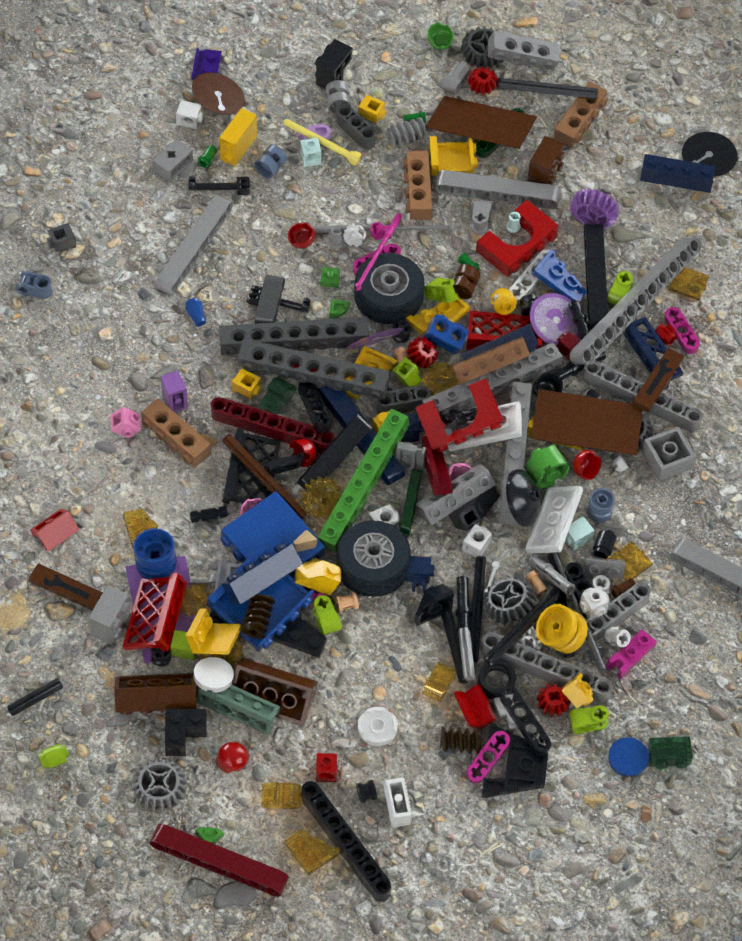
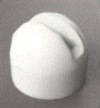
M621 455L613 461V467L618 466L615 469L617 472H623L629 468Z

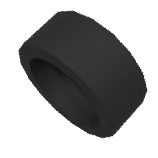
M498 659L492 666L484 663L480 668L478 685H481L486 697L491 699L500 697L503 689L492 688L486 683V674L491 671L497 670L505 673L509 679L507 686L515 687V670L506 661Z

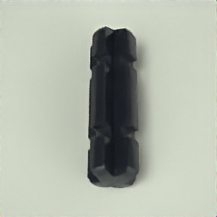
M220 506L218 507L219 509H216V507L202 509L200 512L197 510L191 511L190 520L194 523L199 522L200 519L206 521L217 519L219 516L220 518L227 517V507Z

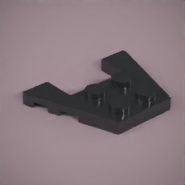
M490 722L488 741L495 732L504 731L510 737L505 780L484 778L481 798L544 788L548 753L543 756L537 755L525 738ZM504 736L501 738L496 737L498 744H506ZM540 743L538 744V747H543L545 749L544 745Z

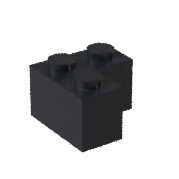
M336 39L326 46L322 56H318L315 62L316 85L326 89L327 84L332 81H343V70L352 60L353 47Z
M166 709V756H186V737H207L206 709Z

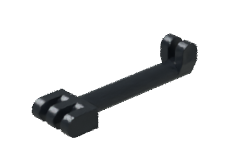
M190 176L188 178L189 191L237 190V196L249 195L250 178L237 177L236 183H196L195 177Z
M252 286L246 301L248 304L258 306L262 287ZM304 298L303 304L281 299L280 306L309 313L311 305L309 298Z

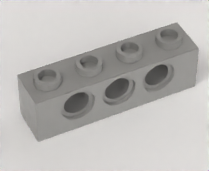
M494 30L488 39V57L553 71L560 62L559 44Z
M478 464L451 481L453 494L433 495L432 493L417 502L415 505L423 520L433 525L495 486L496 484L489 470Z

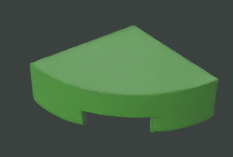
M332 299L329 318L343 316L348 311L350 302Z
M200 827L195 830L196 835L200 839L213 844L224 837V833L218 828Z

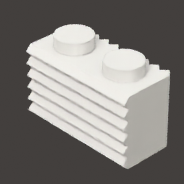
M402 777L384 781V793L391 826L394 828L410 825L412 823V809L407 793L408 790H406L405 779Z

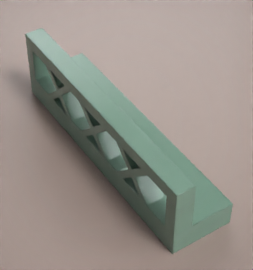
M233 685L225 691L218 693L208 689L205 691L199 687L198 704L267 735L271 733L273 721L279 713L280 706ZM206 696V697L210 698L211 701H209V700H207V699H205V698H203V697ZM259 721L266 723L267 726L261 724Z

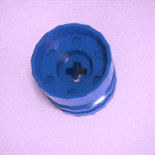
M156 528L148 529L138 534L133 544L137 572L145 579L171 576L177 564L173 537L167 531Z

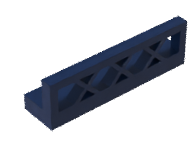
M643 317L631 322L626 327L624 336L651 374L660 361L656 357V352L664 354L667 347L647 318ZM644 324L647 332L639 331L637 326ZM646 339L655 340L657 343L656 347L648 345ZM680 366L670 381L683 376L684 372Z

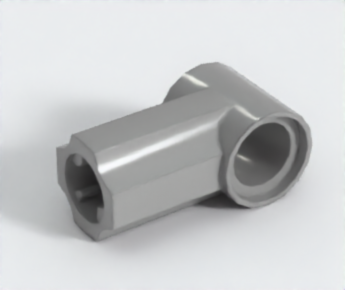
M464 61L457 62L451 72L443 76L440 88L457 95L471 68Z

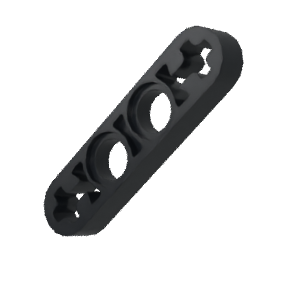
M299 382L297 390L315 430L321 433L329 432L332 419L317 386L310 382Z
M513 686L504 687L500 693L501 703L532 750L537 755H546L551 748L550 738L519 691ZM506 693H508L509 695L513 694L512 700L509 697H505ZM517 708H522L526 714L519 717L514 711ZM529 724L534 725L536 732H527L525 726ZM539 741L541 744H546L545 749L538 747Z

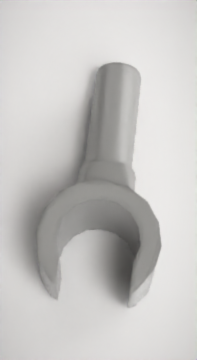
M210 573L208 579H192L191 584H207L209 587L214 588L217 573Z

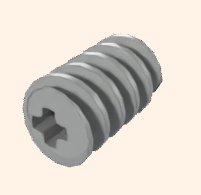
M418 117L416 121L414 119H411L410 122L404 121L403 125L397 123L396 126L392 124L390 128L387 127L388 139L393 148L396 147V142L402 146V140L409 144V138L415 142L416 136H418L419 140H422V135H426L425 124L421 117Z

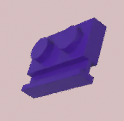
M197 48L192 70V80L203 73L212 72L219 74L222 51L208 49L202 51Z

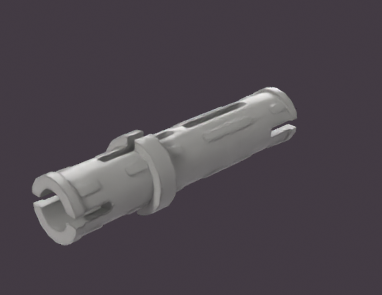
M539 556L531 558L530 566L536 569L542 578H547L566 595L574 593L575 585L554 570L550 563L544 562Z

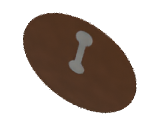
M208 72L198 75L192 83V91L196 100L212 112L223 115L234 114L244 105L245 98L241 88L227 76Z

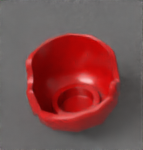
M307 222L297 223L291 226L288 231V241L297 249H305L311 246L315 240L314 228Z
M297 439L290 443L289 447L294 449L292 455L301 453L304 458L300 466L302 468L310 467L317 457L315 445L308 439Z
M582 450L574 458V473L587 481L597 476L601 468V458L591 450Z
M228 742L221 746L218 751L216 763L225 773L239 772L248 763L249 753L243 744Z

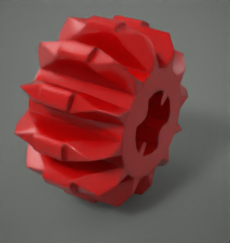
M483 66L480 69L475 67L474 71L469 73L468 86H470V91H475L476 95L478 93H481L483 96L485 93L490 95L496 89L498 78L495 71H490L489 67L486 69Z
M419 336L409 343L406 353L409 355L407 359L412 360V363L416 364L418 369L422 367L426 369L437 360L436 357L439 354L435 351L437 346H433L432 341H428L427 337L421 338Z
M557 683L553 687L547 684L545 688H541L536 699L539 702L538 709H543V715L550 713L551 718L555 713L559 717L562 715V712L566 713L568 706L571 704V701L561 691L564 686L558 688Z

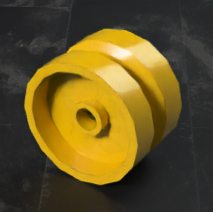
M553 604L547 607L540 614L536 624L537 638L540 642L563 654L578 650L587 637L588 626L585 618L561 604Z

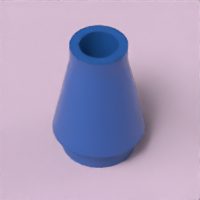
M192 298L186 301L185 310L195 322V325L197 327L204 325L206 320L202 301H199V298Z

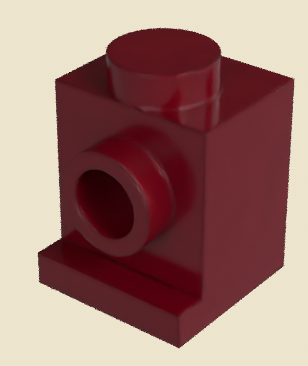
M570 331L567 334L563 332L557 338L559 342L556 347L564 357L571 361L570 353L580 342V339Z

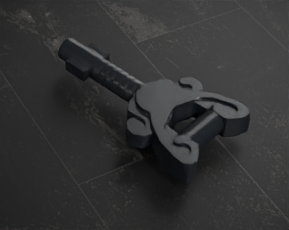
M477 407L467 411L450 410L449 416L445 417V422L447 424L450 423L449 426L444 428L445 433L451 435L454 431H457L459 425L473 421L476 417Z

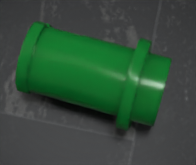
M419 111V113L403 115L404 121L410 122L411 119L416 121L418 117H421L423 122L426 123L425 112Z
M208 145L203 155L199 156L198 163L201 167L207 168L211 166L212 159L218 152L215 146Z
M466 253L458 257L457 262L461 265H471L478 271L480 270L479 264L474 262Z

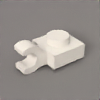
M508 694V695H506L505 697H506V698L509 697V698H511V700H512L513 694H511V695ZM500 697L494 698L493 703L499 719L506 718L510 730L518 728L501 703ZM518 708L514 711L516 715L519 714Z

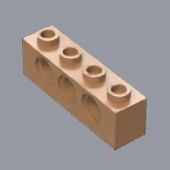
M588 82L585 87L597 88L598 97L596 99L577 97L554 130L553 139L564 143L565 146L571 149L575 143L578 144L580 142L583 132L588 131L591 121L598 117L601 107L604 108L608 101V98H606L607 90L591 82Z
M407 151L406 158H403V169L407 170V173H404V184L408 185V187H405V198H408L409 201L406 202V213H409L410 220H431L432 200L428 151Z
M519 337L452 366L459 383L462 384L528 357L530 353L524 338Z
M159 398L141 412L142 424L147 429L154 431L159 440H164L173 452H178L187 464L190 463L192 466L197 467L211 455V444Z

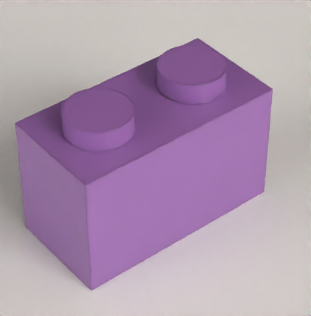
M179 371L169 372L161 376L162 397L165 404L175 413L188 409L187 388Z

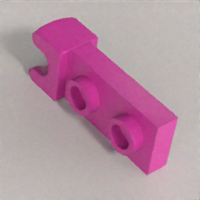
M641 629L626 647H622L608 660L606 664L607 670L618 667L620 669L618 679H622L656 645L657 641Z

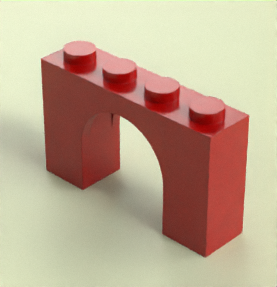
M528 200L524 201L514 210V212H518L521 216L519 222L521 227L531 236L527 243L519 246L506 244L490 230L477 240L476 252L507 277L512 273H516L521 265L525 262L528 263L534 254L541 252L546 244L553 242L558 236L559 225Z
M486 378L468 385L477 407L474 421L468 427L457 429L451 435L445 433L444 428L446 425L443 423L433 400L415 407L434 452H443L449 449L448 446L451 444L460 445L465 443L468 437L473 436V438H477L484 434L483 431L488 429L494 431L501 428L502 423H505Z

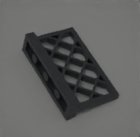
M236 429L234 438L260 465L266 459L273 461L278 458L279 440L244 433V429ZM246 440L254 441L257 446L249 449L245 442ZM267 444L275 446V450L269 454L263 447ZM258 449L265 455L260 459H257L253 454ZM232 452L222 503L230 504V501L243 504L247 499H256L255 495L260 492L266 498L270 496L271 492L265 490L267 488L260 484L257 480L258 478ZM246 471L251 479L243 482L239 475ZM254 481L259 489L251 492L246 485ZM243 488L248 495L239 497L236 496V491Z

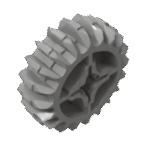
M156 757L154 763L148 760L147 766L140 765V770L135 771L136 777L132 778L133 785L131 787L132 791H134V798L138 799L139 805L144 804L146 810L152 806L153 812L160 808V811L163 813L164 807L171 810L172 803L178 806V799L183 800V793L187 791L185 786L187 779L184 778L185 772L180 771L181 767L179 765L174 766L173 760L167 763L164 757L162 762H159ZM148 778L150 785L148 786V789L145 791L143 789V784L145 780ZM174 779L176 785L173 791L171 792L168 785L171 784L170 781Z

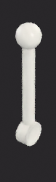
M498 561L492 563L493 569L484 593L488 592V587L492 585L495 572L500 567Z

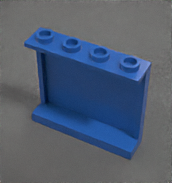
M275 491L221 529L220 540L226 548L229 547L233 551L235 559L243 563L260 545L264 546L267 552L270 553L274 550L273 547L279 543L293 544L305 530H308L313 536L315 534L279 493ZM317 538L315 548L297 553L302 563H305L314 557H317V559L322 557L325 552V546Z
M260 545L234 572L239 573L243 570L242 567L244 565L258 561V557L266 553L267 549ZM287 574L257 593L268 595L275 599V604L272 605L273 611L270 612L271 618L268 619L270 623L266 626L268 630L264 633L266 637L263 639H252L245 635L242 629L239 635L258 652L262 648L267 649L273 642L272 638L276 634L278 636L281 635L287 628L285 625L289 621L293 622L300 615L299 611L302 607L306 609L312 603L314 591L308 592L301 585L295 583V580ZM221 584L208 597L206 605L227 624H241L242 627L250 599L242 604H232Z

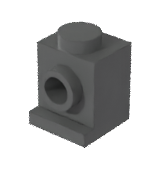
M69 223L48 230L49 238L46 239L50 249L54 248L55 252L69 247H76L75 235Z

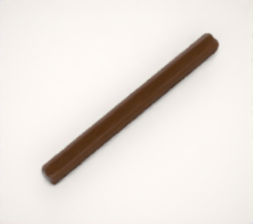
M231 434L223 438L222 442L271 493L277 491L301 520L307 516V512Z

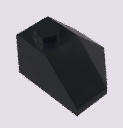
M444 584L433 585L425 590L416 612V626L438 618L446 611L452 612L453 590Z

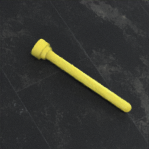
M284 119L283 121L285 126L310 139L318 137L319 144L346 157L351 165L356 167L362 154L358 151L350 152L289 119Z

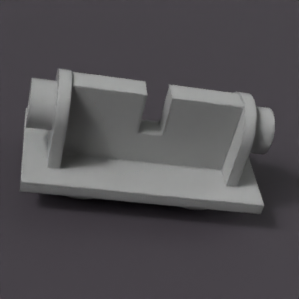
M590 556L585 559V574L624 579L626 562L622 561V559H608V561H605L604 558Z

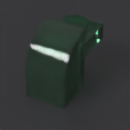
M280 377L274 378L268 385V391L260 402L259 408L273 414H278L282 405H288L297 391L295 385Z

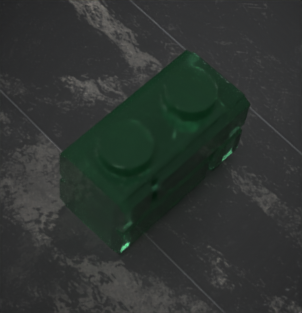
M690 736L649 738L647 747L650 767L666 769L668 766H676V768L682 769L691 765L693 754Z

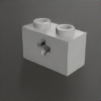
M176 139L174 142L169 143L164 151L154 157L153 171L166 181L171 182L193 162V150Z

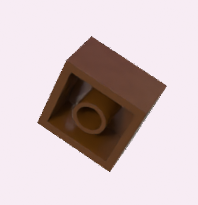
M544 136L530 160L528 182L554 184L556 173H560L564 165L562 162L565 156L563 151L564 143Z

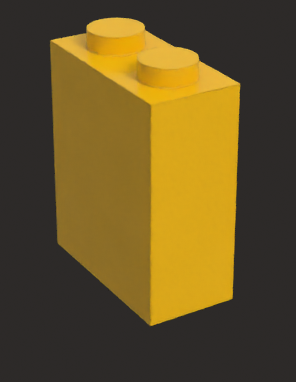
M241 108L219 137L220 159L223 162L236 166L257 138L256 114Z

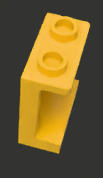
M429 136L431 176H437L441 170L474 174V168L478 166L477 157H474L476 142L473 143L472 138L468 137V142L437 143V136Z

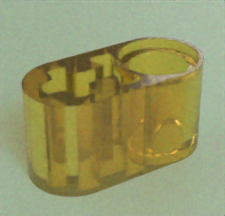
M437 662L423 688L422 694L441 702L453 682L457 670Z
M268 782L262 785V807L268 809H298L300 807L301 786L299 784Z

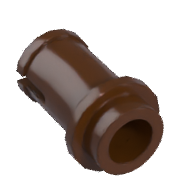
M630 578L619 585L615 584L611 588V594L616 599L636 583Z

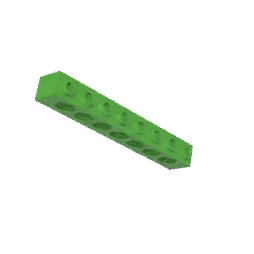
M391 408L318 536V539L326 549L336 553L341 536L344 535L347 529L353 526L394 454L398 442L402 440L410 426L407 415Z

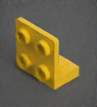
M199 609L186 634V638L193 654H229L242 627L241 624L213 623L208 610Z

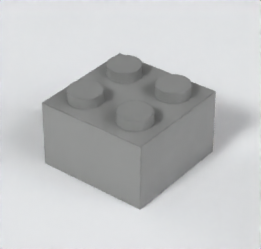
M679 427L644 440L642 452L659 481L693 469L696 456Z
M109 586L106 587L89 616L92 637L113 645L115 639L118 640L120 638L123 625L129 622L132 615L128 594Z

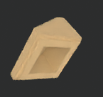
M305 530L293 542V546L297 552L312 549L317 545V538L308 530Z

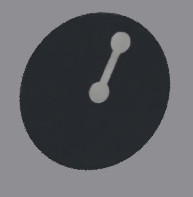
M700 132L686 140L682 148V157L684 161L716 166L714 176L726 174L735 166L737 150L727 137L719 133Z

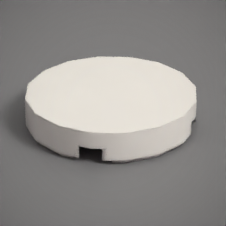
M204 658L194 668L193 679L202 690L207 691L208 689L218 693L225 691L232 684L234 670L227 661L221 658Z
M372 707L364 711L359 717L357 730L364 742L372 746H382L394 739L397 734L398 722L395 715L389 712L388 709Z

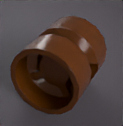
M463 264L457 269L453 279L455 293L461 299H470L475 291V286L480 279V272L475 267Z

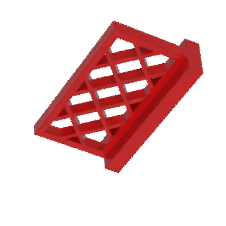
M470 310L466 351L530 324V316L500 315L499 313ZM473 317L481 318L483 321L477 323L473 320ZM497 319L500 320L501 323L495 325L492 322V320ZM517 321L520 324L514 327L510 322ZM488 324L492 328L486 331L482 326ZM505 325L510 329L506 333L500 329ZM478 327L481 330L482 334H476L472 332H474V329ZM532 328L539 344L535 347L536 349H539L542 347V339L536 334V332ZM496 331V332H497L498 334H500L501 336L490 335V334H492V333H494V332Z
M178 572L171 573L170 577L140 580L132 615L122 645L124 650L160 648L161 651L170 650L187 582ZM165 584H168V587L165 591L161 592L159 590ZM146 585H153L154 587L145 594ZM158 591L160 595L151 602L149 598ZM164 599L163 605L157 609L155 606ZM147 600L149 604L140 611L141 604ZM154 608L155 612L146 618L144 615ZM159 616L158 623L152 626L150 623ZM143 617L144 621L135 627L136 622ZM149 625L151 629L141 635L140 631ZM155 633L153 642H147L146 639ZM138 634L140 638L134 643H130L131 639Z

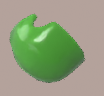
M436 22L428 29L429 44L438 50L448 49L454 41V33L448 25Z

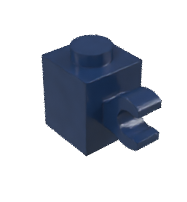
M416 414L407 415L410 426L400 442H418L419 432H425L421 421L418 422Z
M411 556L406 582H412V592H415L416 586L420 585L423 587L424 593L427 589V584H429L430 576L434 577L435 565H431V557Z

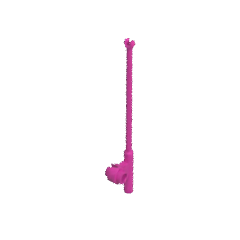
M396 214L390 225L384 226L381 222L371 224V236L375 240H383L359 282L355 284V287H357L356 291L361 290L363 281L387 240L391 238L402 219L401 214Z

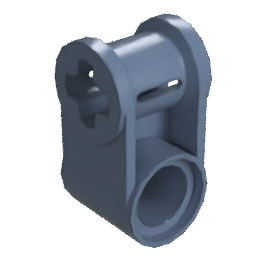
M30 271L21 272L20 282L15 286V290L18 293L41 299L51 297L53 290L48 276Z

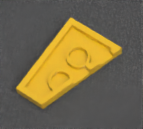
M458 297L454 302H441L436 307L429 310L424 309L415 316L410 315L406 317L405 321L421 335H424L430 319L436 314L444 315L448 320L456 323L470 311L471 306ZM436 325V329L441 332V328Z
M364 346L355 364L390 371L398 364V360ZM353 377L346 378L349 381L354 379ZM366 381L364 384L369 385L373 382ZM345 391L348 396L356 400L361 396Z

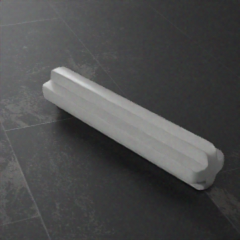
M464 627L458 630L463 676L466 681L475 679L470 630Z

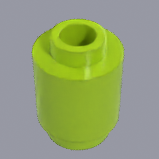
M60 743L43 749L38 754L43 769H51L67 762L66 758L70 757L66 746H61Z

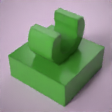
M322 267L320 286L339 288L340 269Z

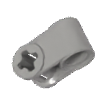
M474 200L471 226L473 233L482 235L487 232L492 202Z

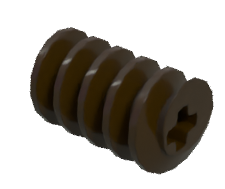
M256 594L249 600L250 603L245 614L242 632L252 639H263L266 637L264 633L268 630L266 626L270 623L268 619L271 618L270 612L273 611L272 605L275 604V599L268 595Z
M444 726L441 727L440 747H443L444 752H447L448 748L451 747L452 753H455L456 748L459 747L460 753H463L465 748H467L468 754H471L473 748H475L476 754L480 753L482 730L478 734L477 729L474 728L472 734H470L469 728H466L464 733H462L461 728L458 727L454 733L452 727H449L448 732L445 731Z

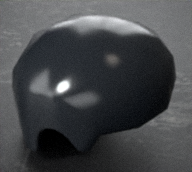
M553 372L542 373L533 384V393L536 397L538 389L561 393L563 391V381L559 375Z

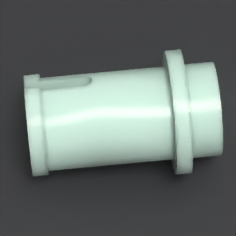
M518 212L510 213L509 222L506 225L507 230L513 234L517 233L521 228L519 223L521 216Z

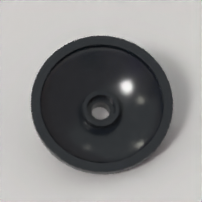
M521 469L511 471L507 478V502L515 521L523 527L533 525L538 517L540 493L531 476Z

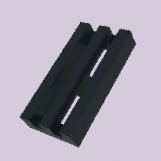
M300 453L266 462L264 468L270 475H275L299 468L304 458Z

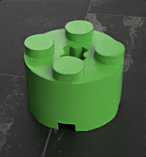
M550 445L542 450L541 448L535 449L531 453L532 457L524 465L525 470L540 489L554 486L556 484L554 481L558 478L562 480L570 470L568 462L555 445Z

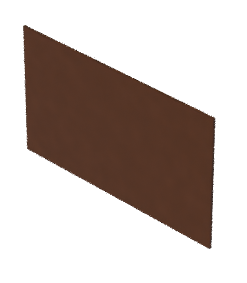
M444 96L425 128L520 149L537 116Z
M538 389L531 439L637 456L643 409L630 403Z

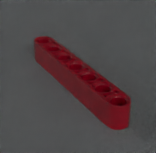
M222 397L214 398L210 404L211 417L215 421L288 444L293 440L308 439L315 445L316 452L320 454L335 439L334 434L330 431L321 433L316 431L312 425Z
M165 824L157 825L149 842L157 850L272 896L280 897L289 879V876L281 870Z

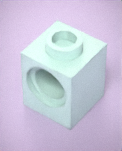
M318 137L300 140V155L304 167L321 165V148Z
M584 516L571 523L565 539V544L570 545L573 551L593 540L595 530Z

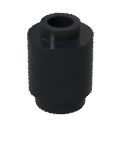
M604 529L598 532L593 546V554L596 557L607 559L612 554L617 540L613 531Z

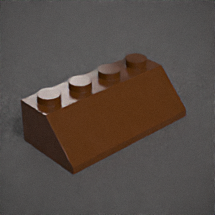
M242 658L236 665L232 685L280 706L276 717L304 725L315 697L318 681Z
M194 673L115 676V713L128 715L132 712L149 714L152 711L165 713L166 709H197Z

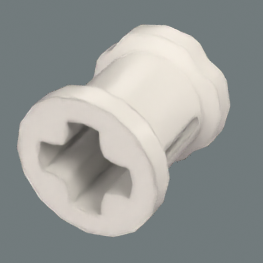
M610 626L605 631L604 637L606 642L610 644L616 643L619 647H626L630 642L631 636L627 630H619L615 626Z

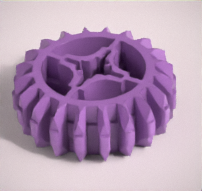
M588 188L587 190L577 191L571 200L570 211L572 212L571 215L575 216V220L581 221V224H603V228L607 229L617 220L619 207L614 198L609 197V194Z

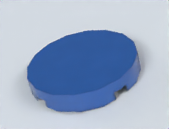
M629 737L621 738L614 742L609 749V764L621 776H638L644 772L648 765L649 753L641 741Z

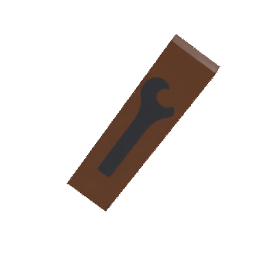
M668 347L634 398L632 404L649 412L681 365L685 356Z
M39 563L28 578L30 583L92 611L103 594L99 590Z

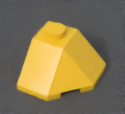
M317 558L303 563V565L295 570V583L329 596L341 582V567Z

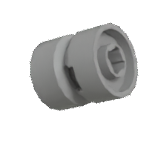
M335 80L327 84L326 96L330 112L337 114V107L341 104L351 106L348 84L346 82Z

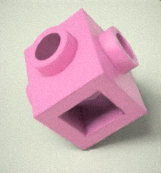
M122 407L110 415L112 432L130 438L141 431L139 413Z

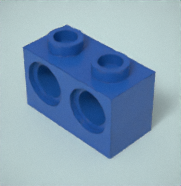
M436 314L430 319L423 338L427 337L428 341H432L433 344L455 355L462 349L469 330L459 323H453L444 315ZM436 325L441 328V332L436 329ZM452 334L456 335L457 340L453 339Z

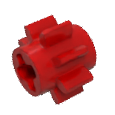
M669 323L667 326L661 324L655 329L666 346H670L677 338L675 335L677 331Z

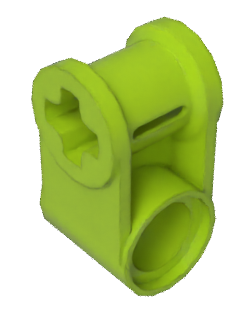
M621 271L617 274L607 297L608 303L616 305L631 290L633 276L630 272Z
M437 277L424 286V295L429 300L451 303L458 299V294L455 293L453 279Z
M325 595L316 597L313 615L317 621L320 633L327 635L342 630L340 618L330 598Z
M598 705L571 710L569 717L573 733L583 734L605 729L608 725V709Z

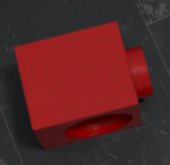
M317 753L316 782H336L337 754Z

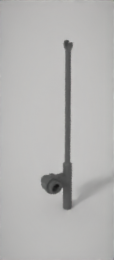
M557 552L552 553L560 574L567 579ZM574 593L569 596L575 611L582 615ZM588 630L586 642L589 650L586 652L590 661H595L599 673H604L606 667L602 657L605 656L601 645L597 646L592 633Z

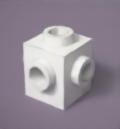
M600 586L586 589L582 593L579 605L583 613L591 620L607 613L610 600L608 594L605 591L603 592Z

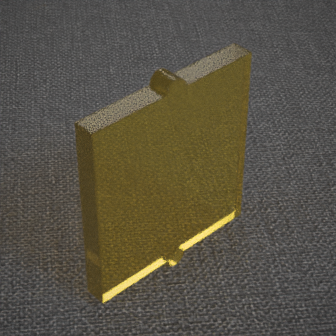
M684 267L672 280L669 290L699 301L702 292L706 290L709 276Z
M632 541L606 559V561L608 559H622V561L626 562L624 581L630 578L634 579L653 565L644 554V551H641Z

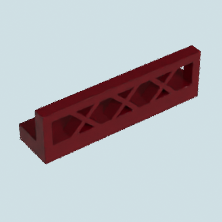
M422 436V449L426 447L425 467L433 495L453 494V486L443 453L434 452L430 447L427 436Z

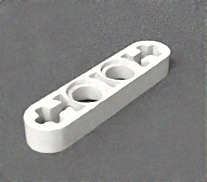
M550 250L541 251L509 289L513 295H516L519 289L521 290L519 296L515 297L517 305L520 304L521 297L529 295L541 281L532 274V269L539 265ZM528 280L531 282V285L524 286L521 282Z

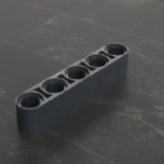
M359 413L356 414L300 477L297 484L312 496L370 431L372 425Z

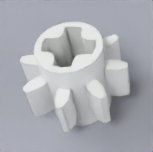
M354 223L347 226L343 235L345 242L350 246L355 245V247L362 245L366 237L364 228L360 225L355 226Z
M533 626L518 640L523 645L539 650L542 647L540 640L537 638L536 629Z

